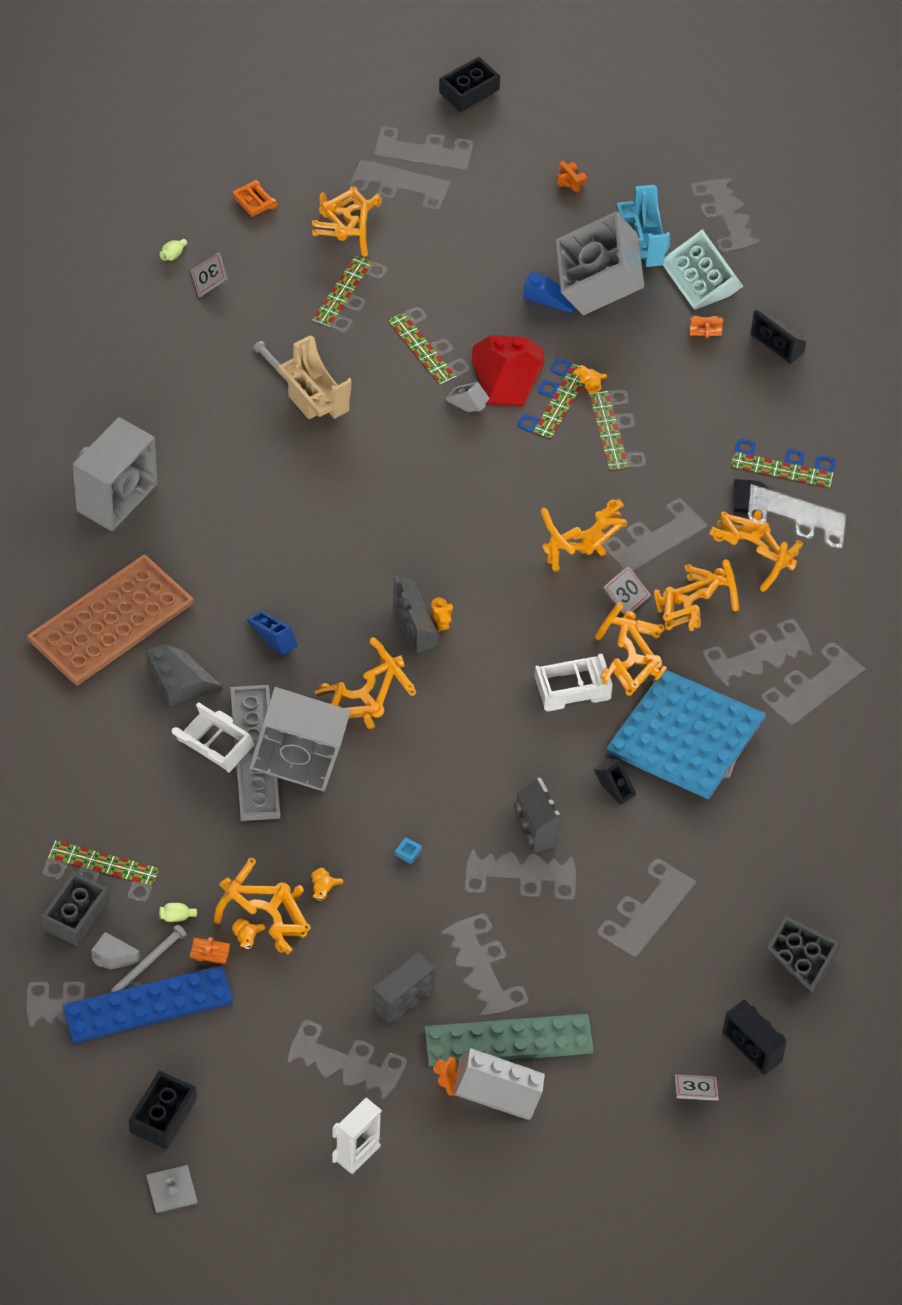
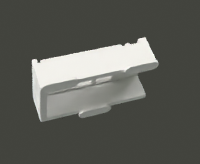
M603 654L547 666H535V680L544 710L563 709L565 704L589 699L593 703L610 700L613 685L611 678H609L605 685L602 684L603 679L600 678L604 669L607 668ZM589 671L593 684L583 686L584 682L581 680L579 672ZM576 674L579 687L551 691L547 678Z
M198 702L196 706L200 714L184 731L174 727L172 734L176 736L178 741L196 750L226 769L229 773L254 746L251 735L234 725L233 719L222 711L215 713ZM213 725L218 727L219 730L206 744L203 745L199 742ZM222 731L239 740L225 757L209 748V745Z
M365 1098L348 1116L333 1127L332 1136L334 1138L337 1137V1148L332 1153V1162H338L351 1174L381 1147L379 1140L380 1113L382 1110L369 1099ZM362 1134L366 1141L356 1150L357 1138Z

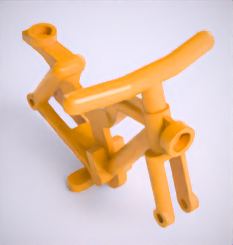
M350 187V190L330 201H326V193L321 192L319 213L322 214V217L329 218L332 223L313 220L312 226L332 228L335 231L314 229L312 230V235L335 236L341 241H344L348 236H359L361 255L366 257L368 255L366 242L367 213L373 206L379 207L381 205L382 198L380 194L377 193L372 199L366 200L357 191V187ZM354 202V204L348 206L347 208H343L344 206ZM360 209V220L358 216H351V213ZM336 214H343L344 219L348 223L347 227L336 217ZM358 221H359V229L354 228V227L356 226V224L358 223Z
M620 499L617 501L610 500L605 509L597 511L595 513L597 522L591 528L581 532L579 527H575L562 535L553 525L548 510L546 508L540 510L546 528L551 534L550 542L548 544L544 543L541 546L547 553L548 558L546 561L548 564L552 563V570L554 572L560 569L559 549H565L569 554H574L575 550H580L581 553H587V555H591L596 549L600 556L606 555V551L601 544L621 527L627 525L625 519H619L622 514L617 510L624 506ZM615 525V526L612 527L608 532H606V533L604 534L603 531H605L609 526ZM570 538L574 540L582 539L580 543L567 542Z
M759 510L754 512L751 520L721 512L720 517L723 521L718 520L716 526L720 529L712 526L709 533L713 535L716 541L726 540L732 545H736L739 539L749 540L758 546L756 548L758 554L776 562L770 575L760 586V591L765 592L777 578L780 570L785 566L789 570H794L797 560L793 558L798 555V550L803 545L802 541L797 540L788 551V544L786 542H782L779 547L770 534L769 524L759 522L762 515ZM731 521L741 523V526L733 524ZM760 538H764L766 540V542L769 544L773 552L769 551L768 546L764 542H762Z
M723 560L724 570L717 568L714 574L711 571L692 567V565L688 564L685 566V571L690 572L687 575V580L698 582L678 589L667 587L663 597H661L660 590L654 591L658 612H663L664 610L663 619L665 620L666 630H671L673 627L689 622L690 631H694V628H699L701 624L699 606H692V603L698 598L709 599L719 585L729 587L732 610L735 612L739 610L737 588L729 560ZM698 590V591L694 592L693 594H691L690 596L683 595V594H686V593H689V592ZM684 603V609L674 612V604L680 605ZM685 614L688 615V616H685V617H682V618L673 620L674 618L680 617V616H682V615H685Z
M619 602L595 634V639L601 640L611 624L621 627L617 645L627 650L628 658L624 662H621L618 658L614 659L609 669H604L600 678L603 679L602 684L605 685L611 674L614 673L625 689L626 695L631 696L649 674L655 676L652 681L654 683L655 680L658 681L667 668L664 665L662 666L660 656L652 653L640 635L642 633L658 639L661 635L660 633L665 630V627L662 624L656 625L641 620L635 621L636 615L631 611H627L622 618L616 617L623 608V604ZM628 631L645 656L636 654L631 640L627 638ZM634 663L641 664L645 668L633 680L627 669Z
M374 637L369 641L379 653V666L363 674V678L367 680L363 688L356 691L347 690L345 684L340 682L331 686L328 683H323L318 686V690H315L316 697L334 693L330 704L340 707L343 698H360L366 706L345 709L351 710L349 718L363 717L368 729L375 727L372 717L378 718L384 714L383 702L393 675L396 676L410 696L416 695L414 685L401 670V667L405 666L402 655L395 658L391 657L383 644ZM387 670L375 701L369 692L376 683V675Z
M249 858L233 881L227 877L219 884L225 892L216 906L213 921L215 924L221 923L223 911L232 899L238 902L250 914H255L257 909H263L273 918L274 924L271 925L269 934L276 941V949L280 953L285 952L288 955L293 949L284 940L283 936H300L304 938L311 928L296 904L304 889L301 885H298L291 894L290 886L283 882L278 883L276 886L241 885L256 863L254 858ZM241 894H274L270 903L256 899L248 901ZM281 902L284 904L294 924H283L281 915L277 910Z

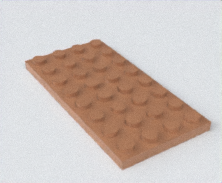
M144 554L28 634L27 640L72 683L78 686L192 606L194 598Z

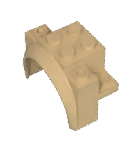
M308 336L294 343L293 359L278 366V371L288 381L289 398L308 419L317 415L321 417L327 413H330L335 419L348 412L352 390L351 378H348L347 381L340 385L333 380L320 359L313 336Z

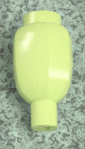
M182 239L166 243L160 252L161 259L164 261L176 259L182 253L183 247L187 245V241Z
M167 903L164 907H160L159 917L166 922H182L188 917H197V909H188L182 903Z

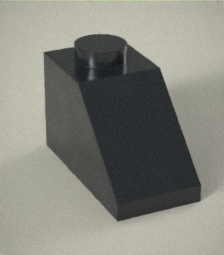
M607 759L593 769L601 786L619 804H623L636 795L620 760Z

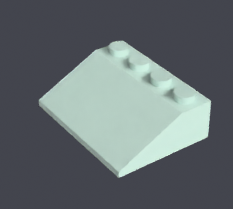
M703 229L664 257V268L694 310L730 297L743 287Z

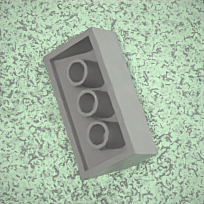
M470 1048L459 1058L454 1095L530 1120L543 1092L545 1074Z

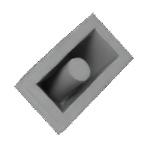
M474 382L455 387L445 399L447 402L467 412H479L485 408V403L490 398L480 384Z
M106 932L91 950L93 962L99 967H105L109 970L136 965L140 962L139 950Z

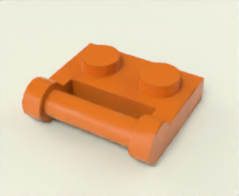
M257 180L232 191L234 199L251 217L268 209L272 210L278 205V202L264 191ZM254 192H257L265 202H263Z

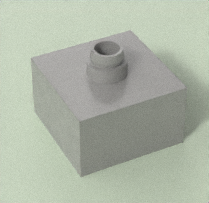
M617 211L556 239L561 293L582 315L644 288L638 234Z
M118 417L90 447H84L80 451L77 460L73 463L77 512L113 532L158 484L155 437Z
M275 687L249 769L325 792L351 710Z

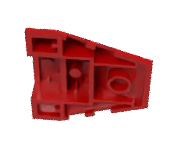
M491 335L473 345L472 364L475 366L476 375L480 380L482 389L490 398L487 404L524 406L532 386L544 366V349L528 337Z

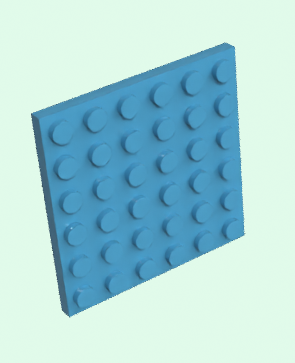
M665 670L658 681L655 680L607 746L606 753L709 800L736 757H739L764 721L765 713Z

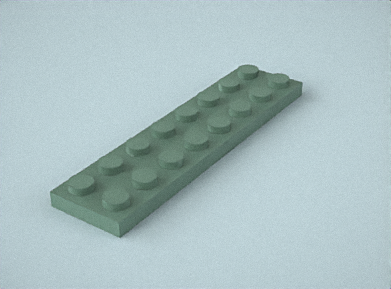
M588 1014L425 1026L424 1028L428 1066H434L438 1059L447 1061L449 1057L455 1058L458 1064L459 1058L470 1048L503 1060L593 1054L594 1051Z

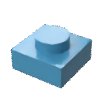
M405 837L395 850V856L412 865L421 853L422 846Z

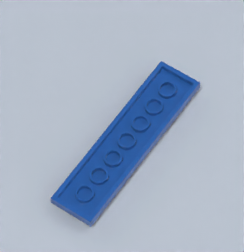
M221 965L64 1004L62 1007L72 1043H77L233 1004V998L223 966Z

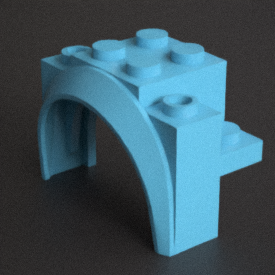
M655 185L635 186L634 201L619 202L616 204V209L638 234L641 259H644L646 267L663 265L664 255L670 248V233H663L657 187Z

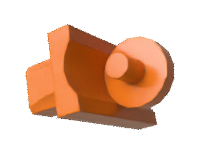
M564 160L559 162L561 169L557 174V185L559 187L570 186L576 194L581 192V186L587 183V175L584 172L577 175L578 167L574 162L569 164Z
M718 316L691 317L690 336H705V338H709V336H722L723 318H718Z
M209 937L208 940L194 938L190 958L199 962L211 961L216 965L223 966L227 962L230 943L214 941L213 937Z
M449 1057L447 1061L438 1059L433 1067L434 1073L440 1075L438 1078L439 1086L445 1087L450 1096H454L458 1070L457 1062L453 1057Z

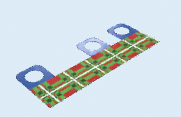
M562 359L554 361L550 370L565 376L561 385L549 380L542 381L538 392L552 397L551 402L541 419L524 414L518 422V427L549 439L553 437L583 385L579 376L574 373L578 365ZM557 363H564L567 368L565 371H558L555 365ZM551 384L554 386V391L547 393L543 390V386ZM530 418L534 421V425L525 427L522 421Z
M745 439L737 440L731 467L830 488L836 463L834 458L818 456L814 469L803 466L805 453L802 451L788 449L784 462L753 456L756 446L755 442ZM747 442L751 445V449L749 451H742L740 444ZM791 453H798L801 459L793 462L789 459V455ZM823 459L829 460L831 467H821L820 461Z

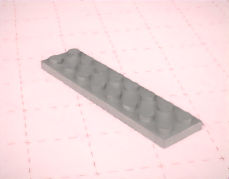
M269 685L230 687L233 724L249 733L254 742V746L236 765L241 821L280 819L277 777L249 769L270 704ZM234 738V743L236 746L239 740Z

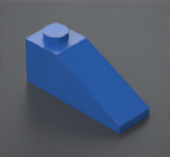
M530 272L524 283L523 298L572 314L574 313L576 308L561 293L560 285L547 276Z
M262 610L247 619L248 623L264 641L281 655L291 652L292 649L298 646L292 627Z

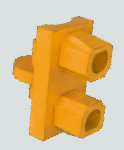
M437 597L431 603L432 613L430 617L432 622L436 623L438 631L449 629V623L452 621L453 606L452 603L447 604L444 598Z

